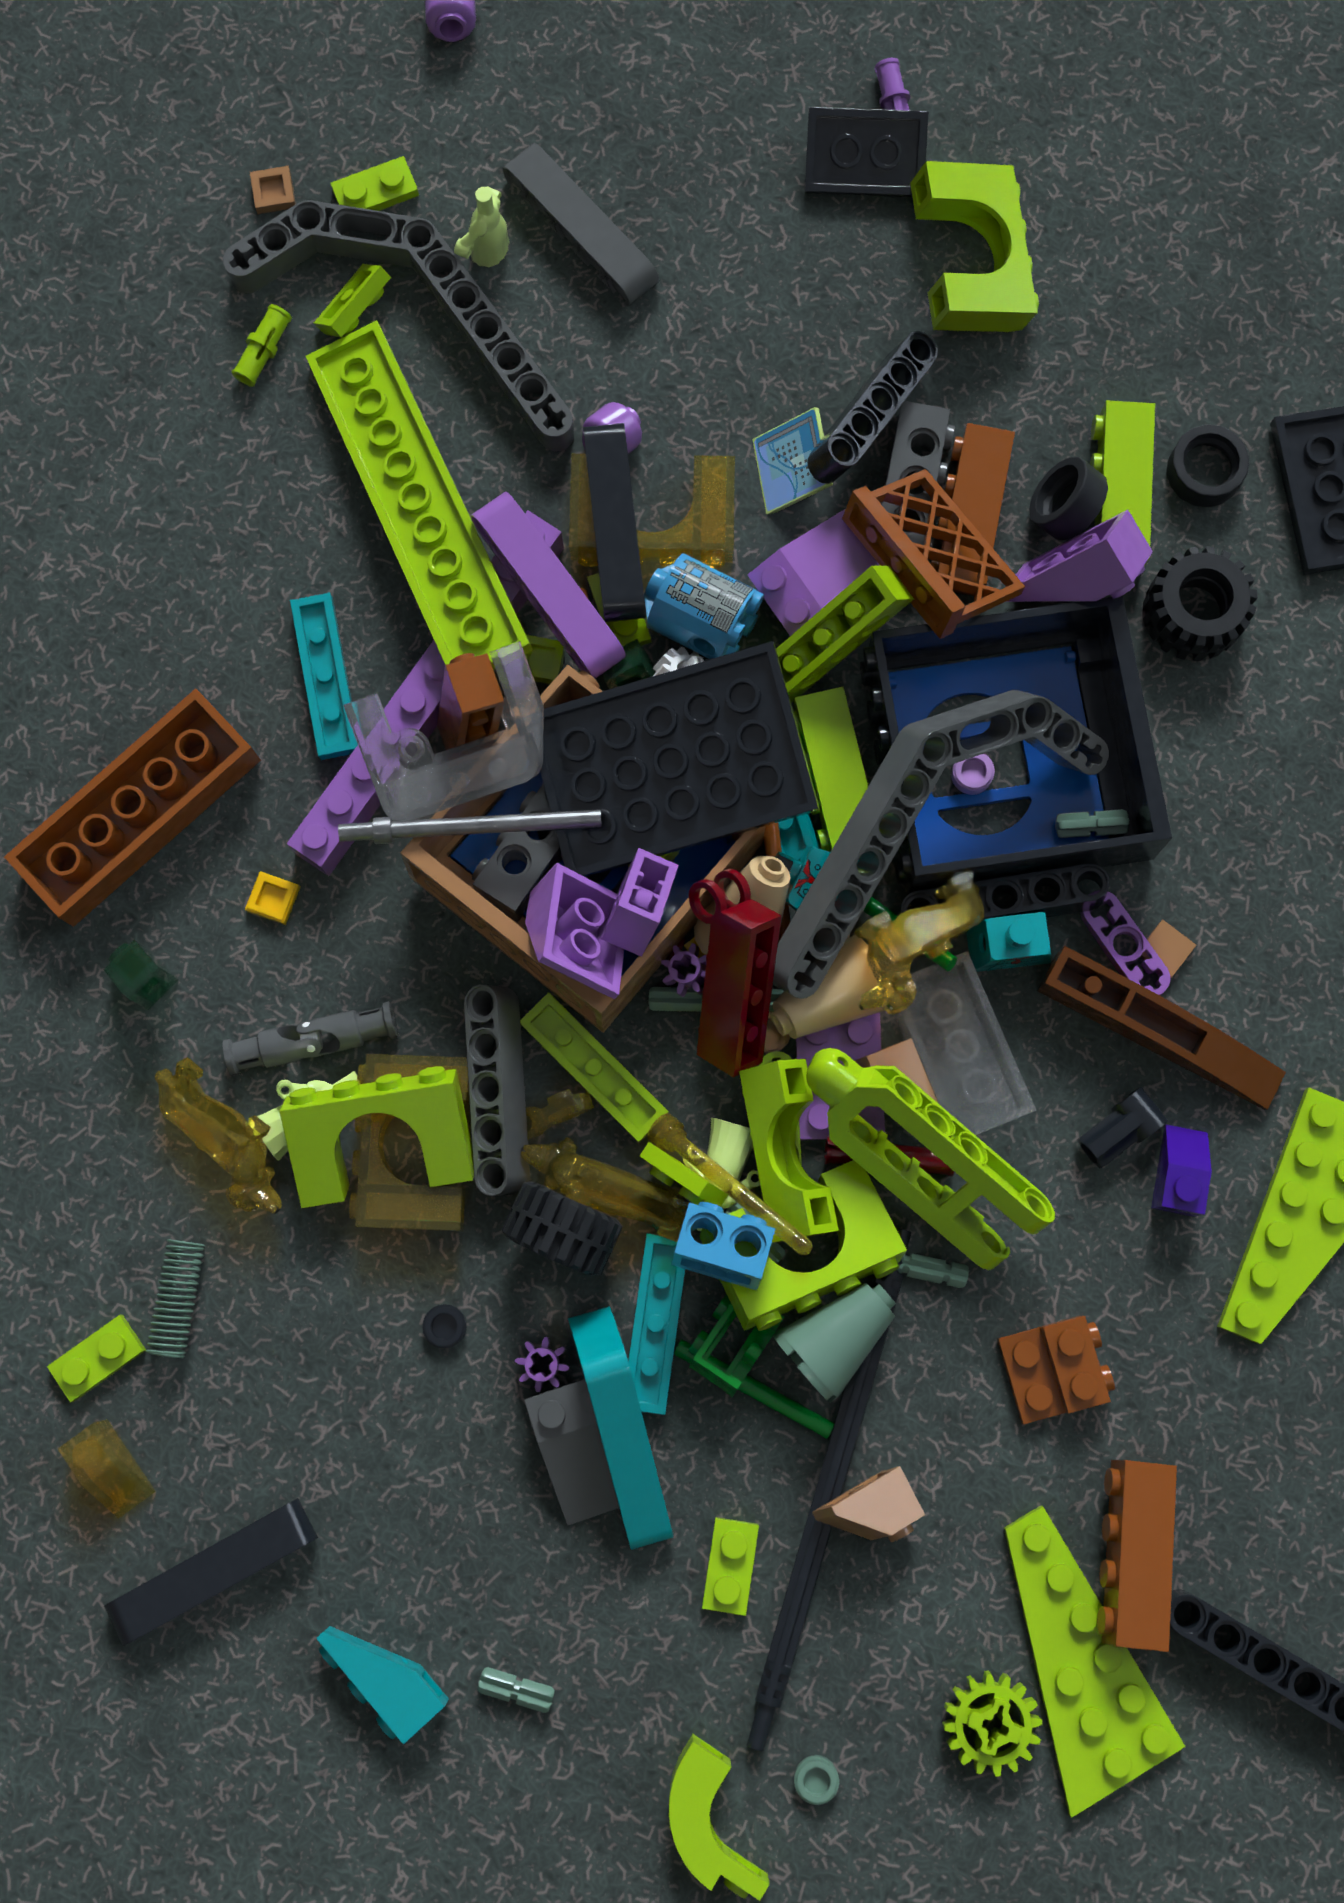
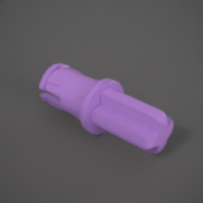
M897 58L883 59L875 65V73L877 74L882 94L879 103L880 107L885 108V110H909L908 101L910 100L909 91L904 89L899 68L900 64Z

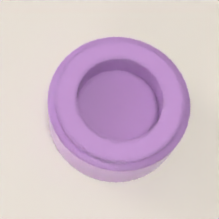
M986 754L955 763L951 770L952 781L956 788L963 793L970 795L982 793L990 786L994 778V764Z

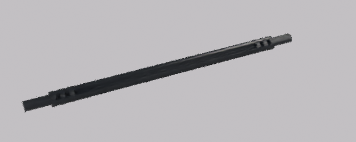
M896 1228L907 1249L912 1232ZM902 1259L898 1262L899 1266L903 1263ZM896 1270L885 1277L876 1279L874 1287L880 1284L896 1303L904 1275ZM896 1304L890 1309L892 1313H894ZM890 1325L844 1388L755 1700L759 1703L747 1741V1746L754 1750L764 1751L775 1709L781 1708L832 1530L831 1525L817 1521L812 1512L842 1494Z

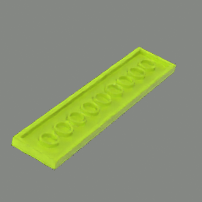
M376 320L307 355L306 359L445 665L450 664L453 658L462 654L473 653L475 656L487 653L492 668L495 670L533 651L378 321Z

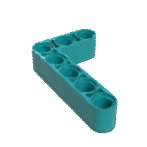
M608 1306L570 1317L568 1320L587 1384L630 1548L633 1550L673 1538L630 1366L612 1310Z

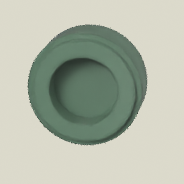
M813 1755L803 1759L796 1767L794 1784L798 1795L805 1802L812 1805H822L832 1800L839 1788V1775L836 1767L829 1759Z

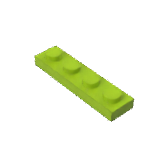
M549 992L520 1020L521 1026L638 1143L669 1114V1111Z

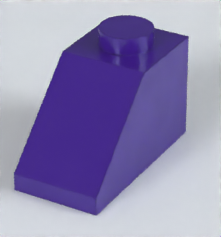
M1164 1125L1151 1209L1191 1217L1205 1215L1212 1174L1207 1132Z

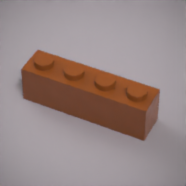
M967 423L963 437L955 436L950 461L957 462L955 475H947L944 491L991 547L994 548L1015 432ZM939 517L937 526L955 531L956 527L949 519ZM942 540L941 550L952 553L953 543ZM962 545L959 546L958 555L980 561V555L975 549ZM930 561V564L938 573L948 575V564ZM956 567L955 577L977 582V572ZM985 575L983 585H987V575ZM954 589L952 590L953 592H956V593H962V594L972 595V594L965 593V592H961V591H958V590H954Z
M473 653L462 654L453 658L450 664L445 665L437 726L452 769L482 761L495 746L504 698L487 653L475 656Z
M1111 1460V1468H1108L1105 1473L1104 1489L1106 1495H1109V1511L1103 1518L1102 1536L1104 1541H1107L1106 1560L1102 1561L1099 1572L1100 1584L1105 1589L1104 1606L1099 1608L1097 1615V1628L1099 1634H1102V1643L1116 1647L1169 1652L1177 1466L1130 1460Z

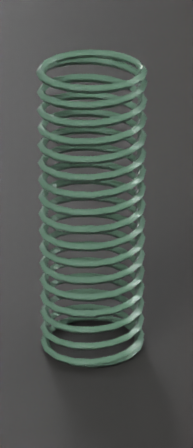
M167 1239L166 1241L194 1247L165 1246L166 1249L177 1252L182 1250L204 1251V1247H206L205 1244ZM163 1253L165 1256L177 1259L181 1258L180 1256L194 1258L204 1257V1255L201 1253ZM197 1259L193 1261L162 1260L164 1263L180 1265L179 1263L201 1265L203 1263ZM173 1266L161 1267V1269L171 1272H179L178 1270L194 1272L201 1271V1268L196 1266H193L192 1268ZM161 1273V1274H160V1276H162V1277L171 1278V1279H177V1277H180V1278H199V1277H200V1276H199L198 1274H196V1273H191L190 1275L172 1274V1273ZM159 1280V1281H158V1282L161 1283V1284L170 1285V1286H175L176 1284H179V1285H198V1284H199V1283H198L197 1281H195V1280H189V1282L171 1281V1280ZM158 1287V1288H157V1289L160 1290V1291H165V1292H170V1293H173L174 1291H178V1292H197V1291H198V1290H197L196 1288H194V1287H187L188 1289L170 1288V1287ZM156 1294V1296L159 1297V1298H164V1299H169V1300H171V1299H173V1298H177V1299H195V1298H197V1297H196L195 1295H193V1294H186L187 1296L170 1295V1294ZM188 1300V1301H185L186 1303H181V1302H168V1301H155V1304L163 1305V1306H168V1307H169V1306H172V1305H176V1306H194V1305H195L194 1302L189 1301V1300ZM188 1307L184 1308L185 1310L167 1308L153 1309L154 1311L162 1313L194 1312L193 1309ZM184 1314V1317L152 1315L153 1318L162 1320L192 1319V1316ZM154 1321L151 1322L152 1325L161 1327L191 1326V1324L186 1321H182L181 1323L183 1324ZM153 1328L149 1329L150 1332H155V1333H160V1334H167V1333H171V1334H188V1333H190V1331H189L188 1329H185V1328H181L180 1330H182V1331L153 1329ZM179 1335L181 1338L148 1336L149 1339L159 1341H187L189 1339L184 1335ZM177 1342L180 1345L147 1343L148 1346L158 1348L187 1347V1344L183 1342ZM175 1349L178 1352L145 1350L147 1354L171 1358H185L184 1354H186L182 1349Z

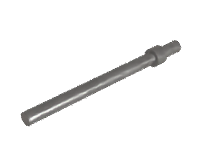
M600 810L404 821H392L391 817L373 818V822L338 824V836L340 842L374 840L375 844L393 843L395 838L601 827Z

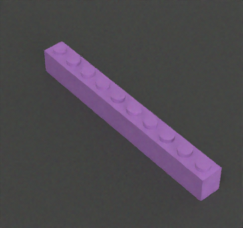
M527 510L526 516L558 557L564 549L562 532ZM494 556L491 562L517 615L527 601V597L498 558ZM434 640L287 842V845L296 855L327 876H330L354 842L339 841L338 824L368 823L437 726L445 663Z

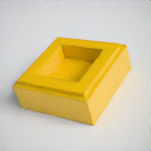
M260 871L245 911L286 925L300 886Z

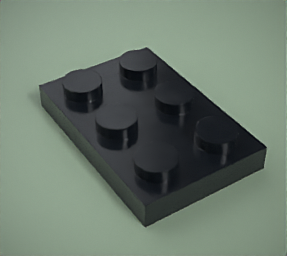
M809 107L804 193L912 197L910 183L926 162L929 111Z

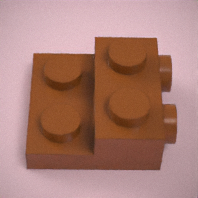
M1085 1315L1075 1316L997 1338L1021 1424L1031 1423L1063 1413L1069 1414L1111 1402L1108 1392L1115 1390L1114 1380L1108 1365L1100 1366L1095 1350L1102 1347L1100 1333L1095 1322L1087 1323Z

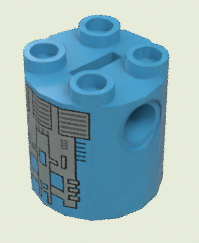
M682 553L674 564L662 569H656L646 587L644 600L647 627L708 659H714L739 651L740 646L737 644L742 635L748 637L758 619L756 612L762 603L764 594Z

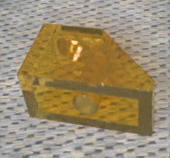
M109 1420L92 1423L58 1448L80 1484L118 1519L156 1492Z

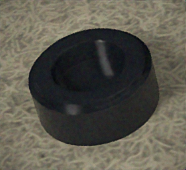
M447 1304L435 1306L428 1311L423 1320V1333L427 1341L435 1347H453L460 1343L466 1334V1318L461 1310L455 1306Z

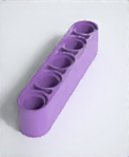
M505 491L471 515V520L481 537L580 670L586 671L596 679L626 657V653L617 637L508 492Z

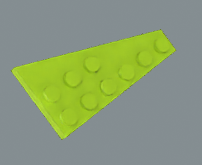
M1306 1088L1217 1325L1218 1328L1257 1344L1263 1343L1344 1243V1101L1312 1088Z
M1040 1505L1004 1527V1532L1020 1595L1026 1629L1030 1639L1068 1814L1072 1818L1186 1746L1129 1650L1125 1647H1116L1102 1643V1634H1099L1097 1628L1098 1610L1102 1605L1046 1510Z

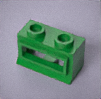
M726 1294L712 1315L718 1322L710 1334L702 1330L688 1352L694 1356L689 1367L721 1388L732 1398L782 1321L762 1331H758L755 1326L724 1373L709 1363L707 1359L737 1316Z

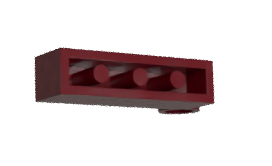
M726 869L719 872L715 876L714 881L703 879L694 883L689 890V903L695 916L700 921L710 924L696 1055L734 1078L740 1074L739 1071L763 1063L781 915L751 899L750 887L745 877L737 870ZM725 878L733 880L740 892L738 904H734L727 898L724 891ZM701 888L708 890L715 900L716 910L714 915L706 912L701 905L699 897Z

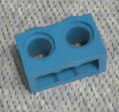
M699 1202L698 1205L689 1203L671 1265L757 1291L776 1228L766 1226L767 1222L753 1215H742L739 1218L726 1214L722 1207L713 1203ZM698 1228L707 1229L713 1234L714 1241L709 1244H700L693 1239L691 1232ZM740 1241L750 1242L755 1246L757 1254L752 1257L741 1256L736 1251L734 1245Z

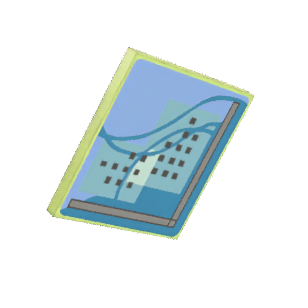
M814 407L752 439L766 514L776 513L833 485V483L825 484L816 480L811 475L807 466V459L810 453L824 436L819 408Z

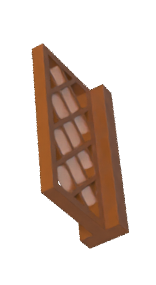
M927 469L874 491H870L866 486L852 491L842 520L880 566H890L914 598L910 603L939 639L952 634L957 624L1022 594L1025 588L1024 584ZM922 486L931 497V502L909 496V491ZM885 501L899 505V515L888 513L880 503ZM906 508L928 513L927 523L906 518ZM938 516L949 519L956 527L955 531L933 525L934 517ZM903 529L925 535L923 545L912 542ZM931 537L953 543L952 553L930 547ZM962 545L975 549L980 555V561L958 555L959 546ZM927 559L948 564V575L938 573ZM956 567L977 572V582L955 577ZM985 575L1000 579L1006 587L1000 590L983 585ZM952 590L974 595V602L965 606Z

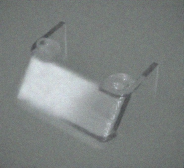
M520 641L489 652L505 693L501 717L506 730L434 754L429 740L421 731L414 728H405L392 733L377 693L343 705L382 809L392 820H416L525 783L539 774L543 765L544 706Z

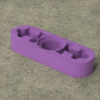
M1100 890L1094 891V892L1090 893L1089 895H1095V894H1097ZM1107 892L1102 904L1107 903L1110 906L1107 917L1112 925L1118 919L1121 920L1123 925L1115 927L1106 937L1102 931L1106 930L1109 925L1103 917L1093 918L1090 914L1092 910L1080 912L1082 921L1118 973L1139 985V981L1143 978V973L1137 965L1132 971L1127 968V965L1135 963L1143 952H1146L1150 959L1144 960L1141 966L1148 974L1156 972L1159 979L1155 983L1158 989L1154 990L1150 985L1145 986V988L1161 996L1170 984L1168 968L1117 897ZM1121 934L1131 936L1136 942V952L1130 956L1119 955L1113 948L1114 938Z

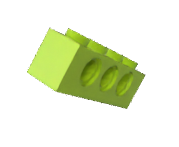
M870 566L776 648L791 703L794 702L795 697L801 696L866 641L873 631L880 629L914 600L890 566Z

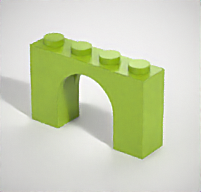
M926 161L910 183L916 219L957 221L967 224L985 238L994 257V272L987 274L943 273L928 292L933 330L991 332L1023 330L1038 313L1039 299L1033 287L1031 275L1033 264L1027 250L1025 238L1026 222L1022 219L1019 202L1020 186L1016 182L1014 166Z
M435 1066L421 1070L419 1075L402 1077L401 1074L392 1073L380 1076L375 1080L376 1082L359 1085L358 1081L350 1080L340 1082L329 1090L316 1092L315 1088L307 1087L295 1090L289 1096H286L279 1112L301 1208L345 1201L350 1184L341 1148L340 1133L353 1119L370 1113L393 1115L406 1122L414 1130L422 1147L430 1187L473 1181V1148L457 1069L445 1070L444 1067Z
M854 1160L822 1173L818 1180L819 1184L831 1188L839 1229L837 1231L839 1241L837 1257L830 1264L817 1271L802 1273L782 1268L768 1257L757 1291L720 1280L744 1331L754 1326L757 1327L758 1331L768 1329L782 1321L781 1314L795 1308L798 1313L806 1312L818 1306L822 1302L820 1297L835 1291L837 1296L844 1295L861 1285L859 1280L874 1274L876 1279H879L899 1269L898 1262H900L907 1249L867 1171ZM741 1208L729 1213V1215L741 1218L746 1213ZM702 1228L700 1234L702 1243L709 1244L713 1242V1234L709 1230ZM740 1241L734 1245L736 1251L741 1256L752 1257L757 1254L755 1246L750 1242Z

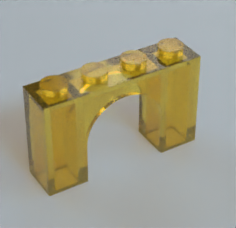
M572 453L569 526L571 560H578L580 565L593 567L598 566L587 459L586 454ZM694 455V488L691 508L680 523L668 530L661 532L637 530L640 565H643V561H660L661 566L667 567L674 564L682 553L712 568H721L725 565V562L733 563L735 456Z
M366 1054L365 1065H359L357 1075L359 1085L376 1082L375 1080L378 1077L392 1073L408 1077L419 1075L421 1070L435 1066L444 1067L445 1070L457 1069L463 1104H470L467 1057ZM370 1113L355 1118V1132L361 1133L360 1150H354L352 1157V1174L358 1176L357 1193H351L349 1203L350 1219H356L355 1227L464 1232L466 1189L453 1186L430 1187L403 1182L391 1171L384 1155L385 1133L395 1116L384 1113Z

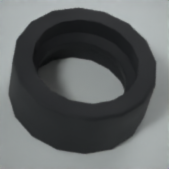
M1206 424L1194 427L1180 437L1168 458L1166 474L1170 487L1180 499L1193 506L1212 507L1225 503L1235 495L1248 474L1250 458L1245 444L1236 433L1223 426ZM1200 445L1213 446L1221 450L1231 464L1228 480L1216 487L1203 486L1194 481L1186 472L1184 466V459L1187 453Z
M1069 457L1059 462L1046 473L1034 491L1029 507L1030 519L1056 540H1068L1079 535L1097 517L1106 500L1108 491L1106 477L1081 457Z

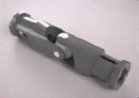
M388 1001L384 1002L381 1008L359 1013L354 1009L307 1020L297 1025H286L258 1032L257 1037L236 1042L226 1039L223 1040L222 1046L228 1072L233 1077L239 1075L240 1070L265 1065L266 1068L280 1066L307 1057H318L364 1045V1041L385 1036H389L391 1039L398 1038L399 1034L392 1004ZM322 1031L336 1036L331 1042L322 1044Z

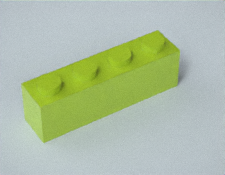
M1106 400L1100 415H1094L1091 428V439L1098 440V453L1092 454L1090 465L1106 477L1108 484L1106 500L1095 518V526L1128 509L1150 546L1155 403Z
M844 687L798 696L794 698L793 704L794 717L820 809L811 813L812 815L819 814L822 825L821 830H816L817 840L820 849L829 852L832 851L868 788Z

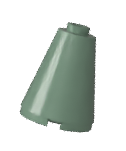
M865 1283L779 1329L773 1337L787 1355L790 1354L798 1369L829 1403H832L841 1394L896 1317L890 1310L896 1303L880 1284L872 1289Z

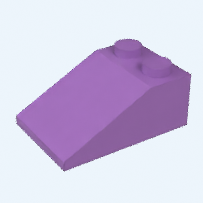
M845 509L783 546L747 574L758 591L764 594L765 601L790 636L870 566H880L842 520Z
M1127 509L1024 563L1015 575L1024 584L1025 588L1021 595L1006 602L1098 601L1108 595H1111L1113 599L1118 598L1135 586L1134 580L1145 571L1144 565L1153 551Z
M556 863L531 890L529 895L525 924L538 962L615 999L620 992L624 949L603 941L601 938L617 894Z

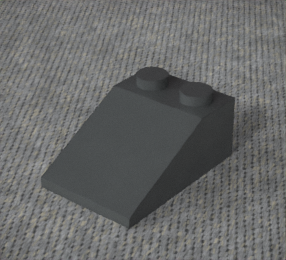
M585 1379L525 1399V1405L536 1440L567 1526L618 1509L619 1504Z

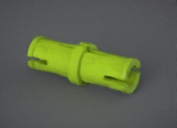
M274 304L269 305L256 332H251L247 337L246 343L248 346L231 372L241 383L250 387L255 386L256 380L267 360L274 358L278 351L276 345L288 323L292 320V316L283 308Z

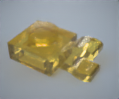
M567 1089L548 1097L547 1102L549 1105L542 1109L535 1106L525 1107L526 1116H529L532 1120V1127L527 1132L528 1139L537 1138L548 1128L564 1123L595 1108L589 1093L572 1094L571 1090Z

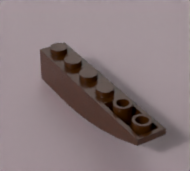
M1066 946L1055 955L1037 990L1043 995L1264 1110H1268L1286 1074L1284 1070L1216 1027L1147 988Z

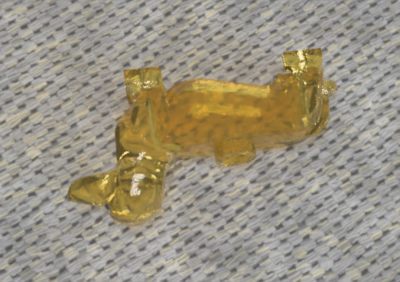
M970 870L951 878L948 881L949 884L935 891L939 899L947 900L945 903L907 910L893 921H891L889 914L885 911L867 920L863 926L854 931L858 938L868 940L869 946L866 962L878 981L876 987L861 996L858 1003L861 1010L881 1007L886 1014H898L909 1008L917 992L916 985L910 974L912 961L925 953L928 954L930 960L944 954L953 948L951 940L982 922L984 907L979 896V887L974 885Z
M188 1057L177 1062L175 1075H172V1072L166 1068L162 1071H157L155 1079L159 1087V1108L161 1113L195 1142L198 1149L205 1151L232 1176V1185L225 1192L230 1204L236 1209H242L246 1212H252L260 1208L273 1214L278 1213L282 1202L278 1193L270 1184L275 1172L274 1168L265 1167L267 1147L262 1140L268 1134L271 1127L256 1115L249 1117V1122H247L244 1116L234 1108L206 1095L197 1079L203 1076V1070Z
M570 1137L558 1143L524 1145L521 1148L523 1159L545 1174L546 1187L552 1190L559 1188V1191L565 1194L566 1197L599 1211L644 1222L657 1229L659 1236L678 1242L688 1205L692 1202L687 1201L675 1189L648 1181L604 1162L576 1154L578 1147Z

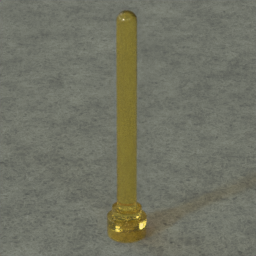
M665 1113L652 1124L647 1137L655 1146L663 1151H676L750 1214L767 1222L766 1226L776 1228L774 1234L798 1254L807 1255L812 1251L813 1245L810 1239L687 1139V1133L683 1130V1123L672 1114Z

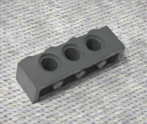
M909 401L902 403L885 486L927 469L943 488L948 463L941 462L943 449L950 450L955 430L954 425L948 424L951 409ZM924 447L930 452V455L918 456L912 451V448ZM919 486L923 490L922 493H909V496L931 502V497L922 486ZM885 501L882 502L881 505L888 513L899 515V505ZM906 508L905 517L927 523L928 513ZM938 516L934 517L933 525H936ZM904 532L912 542L923 545L925 535L915 532ZM933 539L930 541V547L933 546Z
M542 784L537 793L531 791L526 796L520 806V813L551 812L544 784ZM549 830L550 834L543 840L530 838L528 836L530 831L500 833L496 841L497 850L490 860L484 858L472 875L474 890L506 916L518 923L528 908L531 890L563 858L556 830ZM514 860L523 861L527 865L525 870L519 874H509L504 869L509 862Z

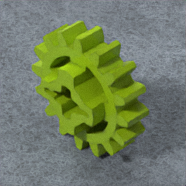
M984 1671L983 1682L977 1683L971 1675L967 1676L969 1688L963 1691L955 1686L952 1690L958 1698L957 1703L945 1702L944 1705L945 1710L953 1715V1719L942 1722L945 1731L955 1733V1735L947 1740L950 1749L955 1750L962 1747L958 1755L959 1761L965 1765L974 1759V1770L980 1775L985 1770L986 1765H990L995 1777H1000L1002 1765L1007 1764L1014 1773L1017 1772L1018 1765L1015 1759L1021 1756L1030 1761L1033 1757L1027 1750L1028 1744H1040L1041 1739L1032 1732V1728L1043 1725L1042 1719L1039 1716L1030 1714L1038 1706L1036 1700L1033 1697L1022 1700L1027 1688L1021 1682L1010 1688L1011 1679L1005 1673H1002L998 1682H994L993 1676L989 1671ZM989 1694L986 1701L977 1706L971 1705L972 1701L979 1696ZM1010 1699L1015 1702L1019 1709L1021 1723L1011 1719L1008 1713L1011 1706L1009 1704ZM996 1714L1002 1726L1001 1728L993 1727L989 1734L983 1725L984 1719L992 1720ZM963 1723L975 1730L977 1734L975 1747L971 1746L966 1740ZM1008 1742L1013 1743L1006 1750L996 1753L999 1747Z

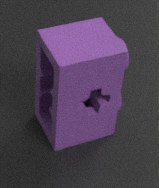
M638 848L621 883L601 940L642 957L659 925L679 865Z

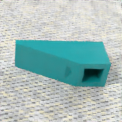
M331 1626L316 1638L321 1644L319 1652L323 1659L332 1668L340 1667L350 1679L347 1685L352 1694L362 1704H365L367 1701L379 1714L376 1718L378 1725L391 1739L397 1736L404 1744L442 1710L449 1700L421 1664Z

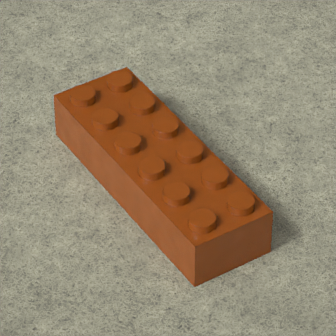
M195 688L6 854L4 858L58 918L74 927L256 766L261 759L239 733Z

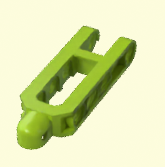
M834 1048L822 1049L815 1053L807 1069L806 1078L808 1086L813 1093L830 1106L827 1112L830 1140L975 1264L983 1269L992 1270L1010 1255V1248L1006 1247L1001 1237L983 1221L984 1216L970 1205L981 1195L1027 1233L1038 1234L1055 1219L1053 1206L1039 1189L897 1067L875 1065L862 1068L847 1054ZM838 1060H841V1061L843 1062L844 1066L841 1065V1064L838 1062ZM866 1107H880L967 1183L956 1192L946 1184L944 1186L940 1185L919 1167L920 1162L916 1158L910 1159L887 1139L888 1134L882 1129L878 1132L858 1114Z

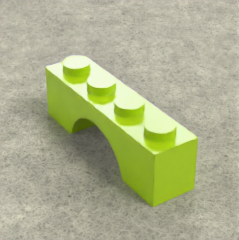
M806 1059L777 1060L739 1071L749 1121L750 1136L758 1169V1179L761 1185L766 1212V1221L769 1227L776 1228L772 1243L839 1231L831 1188L814 1181L804 1171L796 1152L795 1133L798 1121L804 1110L814 1102L812 1090L808 1086L806 1078L808 1069Z

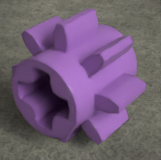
M694 943L690 946L689 951H682L676 945L673 946L675 955L670 961H661V964L668 968L670 973L662 981L667 986L678 982L677 994L681 997L686 995L688 988H693L699 995H702L703 989L701 985L705 980L706 955L698 958L699 947ZM691 963L697 968L695 974L690 973L686 977L680 973L681 967H689Z
M544 1337L542 1347L537 1349L533 1343L525 1342V1347L529 1354L526 1358L515 1359L517 1364L525 1365L526 1373L520 1377L519 1381L523 1382L529 1378L535 1380L536 1392L542 1390L543 1382L547 1380L556 1388L559 1387L560 1382L555 1376L558 1370H570V1366L561 1364L558 1357L564 1353L566 1348L560 1347L553 1351L549 1348V1337ZM537 1352L542 1357L550 1355L553 1358V1362L549 1365L552 1372L549 1376L544 1372L537 1374L533 1372L531 1367L536 1364L533 1356Z

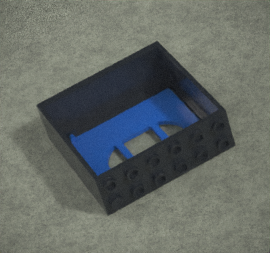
M1123 595L1114 599L1108 597L1098 601H1081L972 617L957 624L954 632L942 639H939L928 624L872 632L869 647L863 648L864 661L860 662L862 684L864 686L870 685L871 700L867 701V713L870 725H877L878 740H874V753L877 765L882 764L899 732L905 726L927 718L943 702L962 695H980L989 698L1010 690H1020L1049 699L1103 739L1109 750V758L1102 771L1094 775H1088L1058 765L1025 740H1022L1029 784L985 790L974 795L965 793L935 798L931 792L899 847V859L895 860L898 884H905L907 896L919 890L1081 864H1096L1101 867L1154 860L1172 839ZM1072 644V648L1071 646L1027 653L957 662L951 664L888 672V670ZM991 721L967 725L961 731L960 740L985 732L989 728ZM1029 799L1031 802L1025 815L1015 825L991 835H974L962 832L950 826L938 815L940 811ZM1119 809L1127 811L1129 829L1126 834L1095 836V832H1090V837L1060 838L1057 836L1055 820L1059 813L1088 811L1090 816L1094 815V811Z

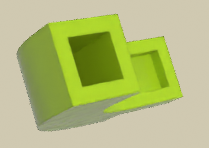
M692 1734L677 1760L670 1783L669 1821L675 1846L692 1875L710 1891L722 1875L725 1877L723 1883L733 1893L744 1899L750 1894L760 1901L769 1887L768 1873L725 1845L717 1836L710 1820V1808L713 1798L731 1769V1760Z

